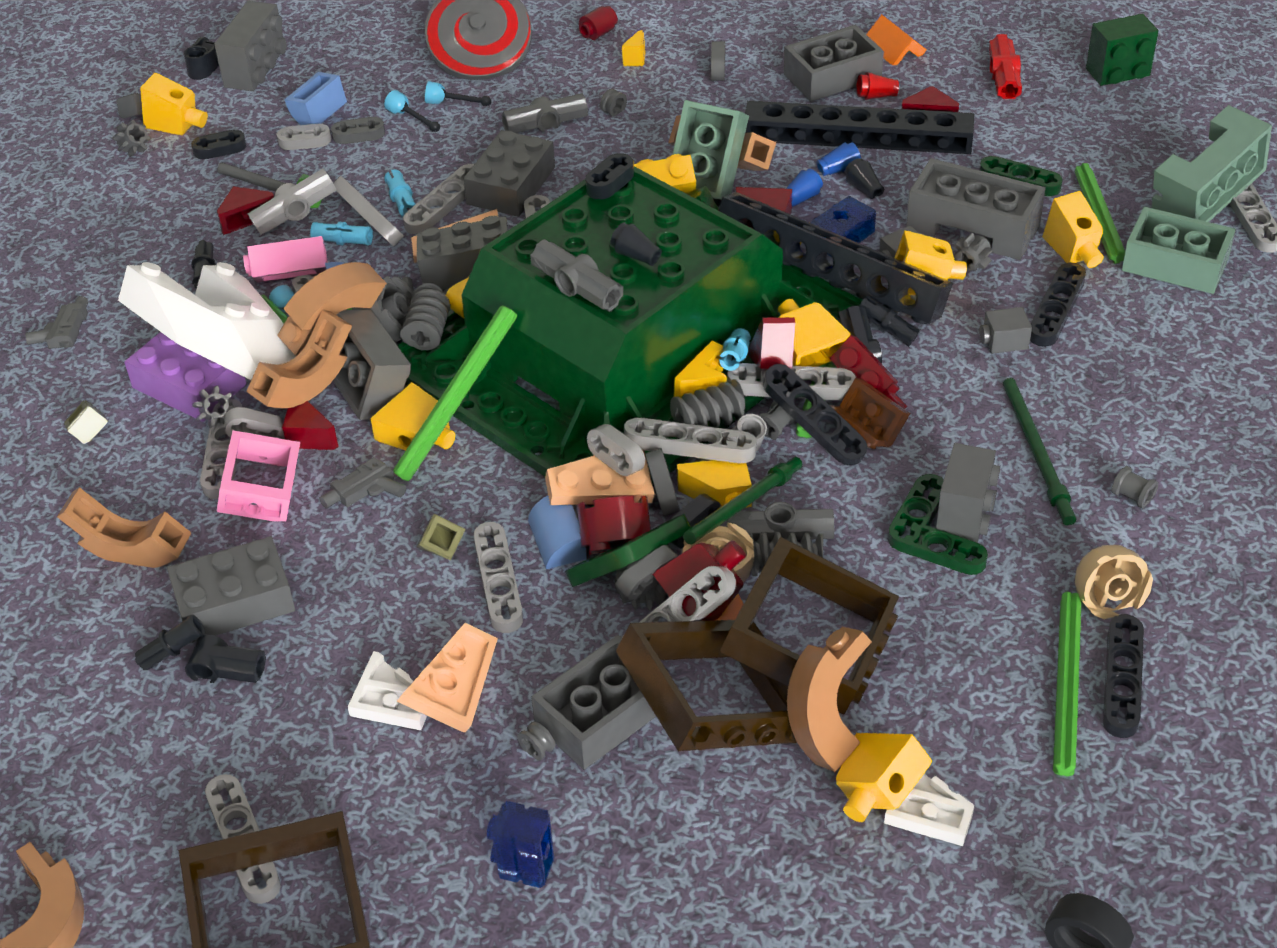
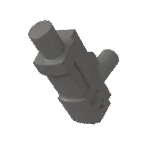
M78 296L75 303L62 305L54 323H48L44 330L25 333L27 344L46 342L48 349L73 347L79 335L82 322L86 320L88 315L86 309L88 299L84 296Z
M373 457L356 467L354 472L341 480L337 479L330 483L331 490L320 496L319 500L326 509L338 501L348 508L367 495L376 496L383 491L401 498L406 492V485L394 481L393 469L387 467L383 461Z

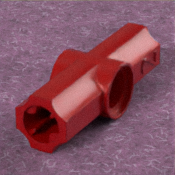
M997 34L994 39L989 41L990 73H993L991 80H995L998 96H1001L1003 99H1015L1022 92L1020 55L1015 54L1013 40L1009 39L1007 34Z

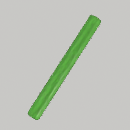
M1082 163L1081 166L1075 168L1077 180L1085 199L1103 227L1101 240L1108 258L1114 264L1120 263V261H1124L1125 249L1095 175L1089 164Z

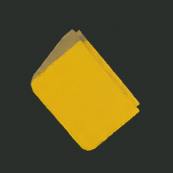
M643 30L636 32L622 45L623 66L644 65L646 50Z

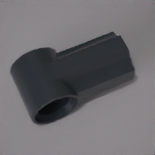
M852 306L839 312L837 316L838 322L851 335L856 336L882 364L880 344L877 339H873L866 309Z
M203 635L198 638L186 664L185 672L194 681L202 678L211 680L210 683H214L217 678L256 683L261 679L265 669L266 656L264 650L228 646L223 639L217 636Z

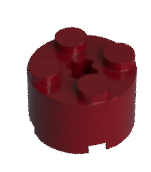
M618 496L593 500L594 507L586 509L585 502L577 504L581 548L588 549L589 556L599 555L611 550V547L621 546L651 530L648 499L646 496H641L639 503H634V496Z

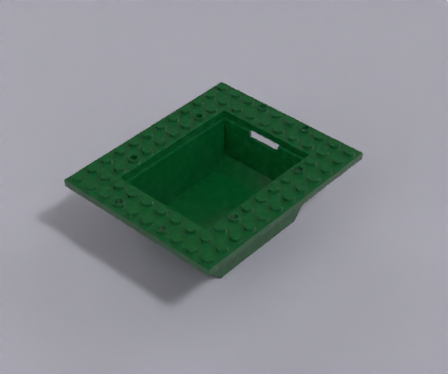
M634 166V177L611 197L606 199H593L589 197L586 193V181L583 180L482 247L461 295L464 318L450 309L440 344L432 350H419L404 342L397 346L411 364L410 375L406 379L405 385L408 386L412 382L436 400H439L499 307L503 305L517 314L516 320L453 416L532 469L546 476L547 469L594 456L588 447L587 435L589 431L603 424H609L624 434V424L633 418L674 422L671 415L670 402L674 397L675 377L711 341L723 345L725 340L731 337L735 329L742 328L750 333L751 340L749 342L751 344L762 318H778L781 315L778 312L780 304L788 299H793L799 308L812 303H820L837 321L839 312L848 307L859 306L863 300L841 288L831 286L829 282L818 276L811 277L805 275L799 267L783 265V249L763 234ZM620 224H634L657 247L662 249L661 256L655 265L650 266L615 252V248L611 246L610 240L615 229ZM545 239L575 257L583 253L589 255L595 261L599 272L623 286V296L619 300L618 306L609 312L606 309H601L578 293L571 297L563 294L557 287L554 278L531 265L530 255L535 250L536 244ZM748 354L743 361H740V363L755 364ZM723 368L722 373L725 374L726 377L728 370ZM518 376L559 401L560 411L514 383L518 380ZM774 378L773 384L782 383L780 379ZM744 396V414L765 397ZM732 414V423H731V424H733V423L736 421V419L734 418L733 414ZM720 418L719 428H728L730 425H725ZM667 437L668 439H680L677 437ZM702 441V442H700V443L708 444L709 442H708V441ZM663 453L669 474L677 468V464H683L690 458L688 456ZM650 472V477H651L652 485H653V487H654V482H653V479H652V476H651V472ZM587 504L590 507H594V504Z

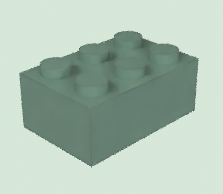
M684 100L672 155L681 154L685 156L691 154L696 178V189L706 185L713 199L722 201V197L732 193L749 116L737 110Z
M1144 206L1127 241L1122 271L1214 294L1228 262L1236 229Z

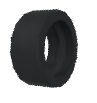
M1081 893L1066 894L1059 899L1046 922L1044 930L1047 940L1053 948H1130L1134 938L1130 924L1120 912L1094 896ZM1083 930H1085V931L1091 933V934H1092L1093 936H1095L1096 938H1094V937H1092V936L1086 934Z

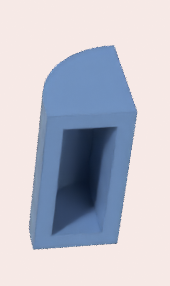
M317 72L284 99L290 114L300 125L321 124L347 102L340 76Z
M548 495L537 502L529 514L528 522L545 568L550 569L586 560V548H581L579 521L573 506L550 505Z

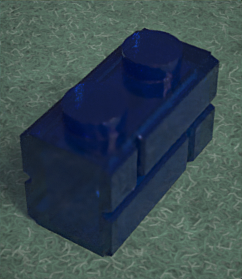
M506 801L502 804L498 815H492L488 824L487 839L493 840L490 860L493 863H497L500 879L516 883L522 880L525 885L541 888L546 883L555 859L550 814L545 809L532 806L525 809L523 804Z

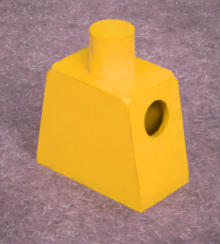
M154 73L140 87L143 125L147 129L183 136L192 125L200 128L205 126L208 114L196 109L195 94L192 90L157 73Z
M1081 191L1054 198L1042 237L1066 263L1084 261L1088 268L1096 267L1104 258L1098 249L1103 234V227Z
M904 230L895 259L946 280H963L967 271L966 262L954 260L951 246L947 241ZM909 288V295H916L915 291Z
M788 299L781 303L778 308V312L781 314L778 318L795 317L792 366L818 367L831 362L829 358L851 336L849 331L820 303H812L799 308L793 299Z
M411 382L371 417L374 440L406 451L438 400ZM449 422L434 443L443 449L450 448L455 440V432L450 430Z
M855 734L860 743L841 765L836 776V784L848 798L843 811L849 818L857 822H864L871 809L894 810L901 805L932 763V759L913 734Z

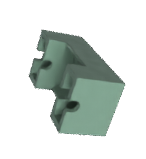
M1228 105L1210 121L1209 139L1214 142L1192 162H1189L1172 154L1154 170L1153 189L1159 191L1162 197L1157 194L1152 197V208L1210 222L1233 201L1234 197L1236 198L1266 171L1272 125Z

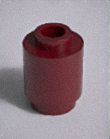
M599 6L579 19L581 35L584 38L596 40L610 32L618 22L616 12L610 6Z

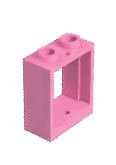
M322 236L247 246L248 255H243L246 274L248 273L249 277L252 276L256 283L294 278L302 275L320 274L326 270L325 263H328Z
M232 430L220 485L217 512L267 521H286L300 442ZM236 459L287 467L283 489L233 481L232 476Z

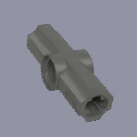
M583 93L550 100L545 96L538 97L528 106L503 111L501 113L505 131L519 133L539 128L544 132L550 128L557 129L561 122L588 116V106Z
M545 239L536 244L535 250L530 255L531 265L554 278L557 287L566 296L571 297L578 293L601 309H606L609 312L618 306L619 300L623 296V286L599 272L595 261L589 255L583 253L575 257Z
M774 502L768 505L765 511H740L727 520V523L736 524L746 530L750 537L752 532L754 541H758L761 532H766L769 542H772L775 532H780L781 537L786 540L790 533H795L797 540H802L804 533H809L811 539H816L819 533L823 534V539H834L833 509L795 510L789 503Z

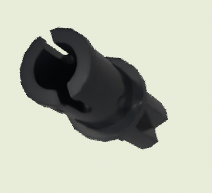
M205 240L199 241L195 248V257L191 262V267L194 270L192 284H194L196 289L203 265H216L213 259L214 246L211 242H206Z
M190 615L186 620L169 631L165 629L160 631L157 639L135 653V662L143 670H149L169 656L175 657L179 655L180 649L205 635L203 624L195 615Z

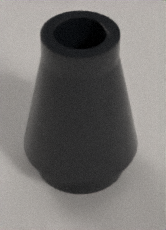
M858 158L847 165L845 175L846 181L866 194L870 199L875 198V196H881L884 193L885 189L878 180L869 161Z
M620 224L615 229L610 240V244L615 248L616 253L644 262L650 266L657 263L662 253V249L657 247L634 224Z

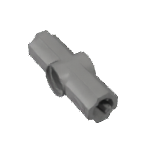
M323 168L296 185L292 183L281 185L276 190L273 199L249 212L248 216L260 235L287 220H302L308 215L310 206L337 191Z

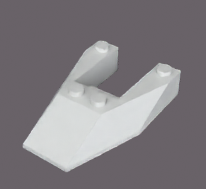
M143 262L142 265H127L118 301L175 343L250 380L259 362L279 365L287 363L296 357L277 336L284 325L282 320L250 282L235 271L234 266L222 262L217 263V265H203L194 295L163 273L161 267L156 264Z

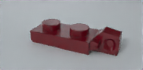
M851 335L829 358L837 368L852 371L856 378L863 379L902 408L906 409L908 407L896 394L900 389L897 385L898 381L856 336Z

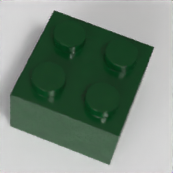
M1143 13L1093 23L1086 63L1087 71L1100 86L1150 76L1159 30Z

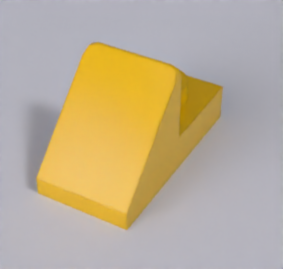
M711 341L675 377L674 397L681 398L685 393L693 394L696 390H706L709 386H718L720 383L727 381L726 375L722 373L723 367L719 363L720 355L723 352V345Z

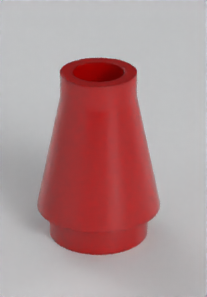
M869 72L858 76L856 85L858 97H864L865 100L898 95L899 81L896 79H889Z

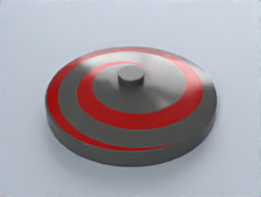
M436 0L430 8L425 21V39L432 59L446 73L461 79L483 80L505 75L521 64L530 49L532 25L529 13L520 0Z

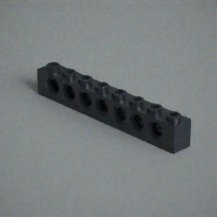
M747 101L745 114L749 116L745 133L753 132L781 144L838 147L844 142L847 144L853 142L857 148L953 154H971L974 113Z
M738 192L722 197L719 211L748 226V220H750L755 231L763 234L783 249V265H794L801 268L802 273L811 277L820 276L827 279L833 287L850 289L856 292V296L861 299L869 295L889 310L894 309L897 312L906 313L911 316L913 321L920 324H930L942 317L953 282ZM774 231L779 235V242L774 238ZM800 242L805 245L806 254L802 252ZM827 253L831 255L833 265L828 262ZM854 264L860 269V277L854 272ZM881 276L886 278L888 289L882 285ZM909 288L915 291L916 301L909 296Z

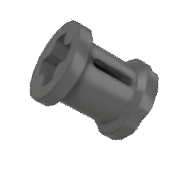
M775 401L772 402L769 411L759 415L767 426L765 436L776 440L782 434V429L787 424L795 422Z
M1125 466L1117 474L1111 492L1117 496L1122 494L1136 501L1137 506L1144 509L1154 498L1159 482L1154 479L1147 480L1133 473L1131 467Z

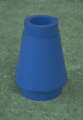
M844 142L817 160L816 165L823 176L844 172L847 165L853 160L861 158V155L853 142L849 144Z
M810 168L806 171L801 170L786 188L792 189V207L818 195L823 187V181L815 170Z

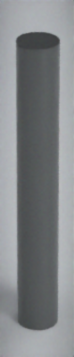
M223 162L217 168L218 173L275 192L281 185L286 184Z

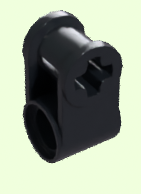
M199 37L191 47L184 51L188 76L194 80L209 77L219 67L215 42L209 41L206 37Z

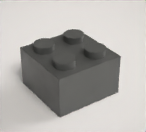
M954 443L940 491L936 529L977 543L980 535L987 536L991 515L986 514V511L994 510L997 490H991V486L997 487L1001 467L994 465L996 450Z

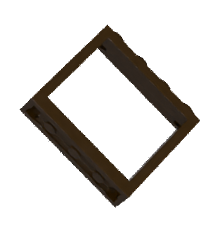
M780 537L736 617L720 652L789 687L793 669L800 655L749 630L778 574L872 621L873 624L867 635L872 642L856 660L848 679L842 678L838 688L837 708L838 712L844 715L851 702L859 704L868 686V683L862 681L863 677L869 680L878 664L879 659L873 657V655L880 656L889 639V635L883 632L885 630L890 633L898 618V615L892 612L899 596Z
M735 620L630 623L616 650L677 751L797 743L790 726L787 711L788 686L739 662L772 712L696 717L661 660L729 657L721 653L720 650ZM753 621L749 630L764 637Z
M343 811L178 850L192 948H211L200 879L338 846L356 942L334 948H371Z

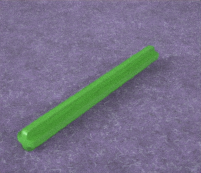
M503 305L499 307L395 466L393 472L405 481L411 480L516 320L517 314Z
M1069 591L1062 594L1060 602L1053 771L1060 776H1073L1076 768L1082 601L1077 592L1070 593Z

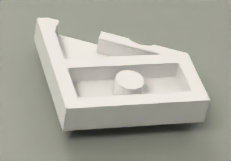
M373 651L348 705L349 715L417 730L422 729L427 715L397 702L405 690L414 682L410 675L401 668L395 670L384 661L382 654Z
M923 774L898 808L886 810L884 824L963 846L973 816L974 805L960 794L952 792L948 785L937 776L930 779L927 775Z

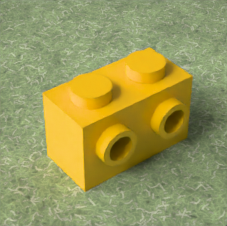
M674 154L666 159L656 161L645 159L634 164L640 170L686 194L696 190V178L691 154L685 156Z

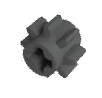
M132 119L127 125L122 122L116 127L119 133L115 134L112 138L117 141L118 151L128 152L129 157H132L136 151L144 152L147 149L145 143L151 137L147 135L145 125L137 124Z
M970 233L966 238L961 237L954 245L958 251L953 256L956 261L966 262L967 271H976L979 267L985 269L992 261L988 255L993 249L988 240L983 236H974L973 233Z
M215 386L210 395L202 389L199 391L202 397L201 402L192 403V406L199 408L200 412L196 420L198 421L203 418L209 420V428L215 426L216 419L225 424V414L235 408L234 406H229L228 402L232 394H220L219 386ZM218 401L220 403V406L217 408L218 412L210 413L207 409L211 405L210 402Z

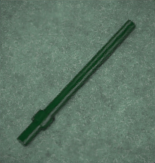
M1007 378L1003 381V387L1048 488L1047 497L1052 507L1056 506L1064 525H1072L1076 522V516L1070 505L1071 496L1067 487L1060 483L1015 379Z
M793 457L785 463H778L768 471L767 476L684 532L683 538L685 542L690 545L696 543L775 486L780 487L792 478V474L802 467L801 459Z

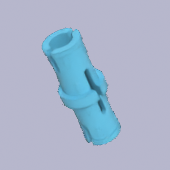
M393 169L391 171L394 178H391L390 173L387 172L384 179L390 189L389 196L392 202H396L399 213L403 217L408 211L407 208L411 209L416 203L412 198L413 192L410 186L405 183L402 173L399 170Z
M313 222L310 236H322L324 241L336 242L337 245L342 246L344 243L369 246L373 240V230L371 226L347 225L346 222H338L337 224Z
M742 328L735 329L731 337L725 340L723 352L720 355L721 359H719V363L724 369L729 371L735 370L739 367L740 361L746 358L749 351V340H751L750 333Z

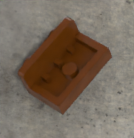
M859 378L854 379L840 406L830 405L865 439L867 447L876 449L877 446L890 447L893 445L911 414L866 381Z

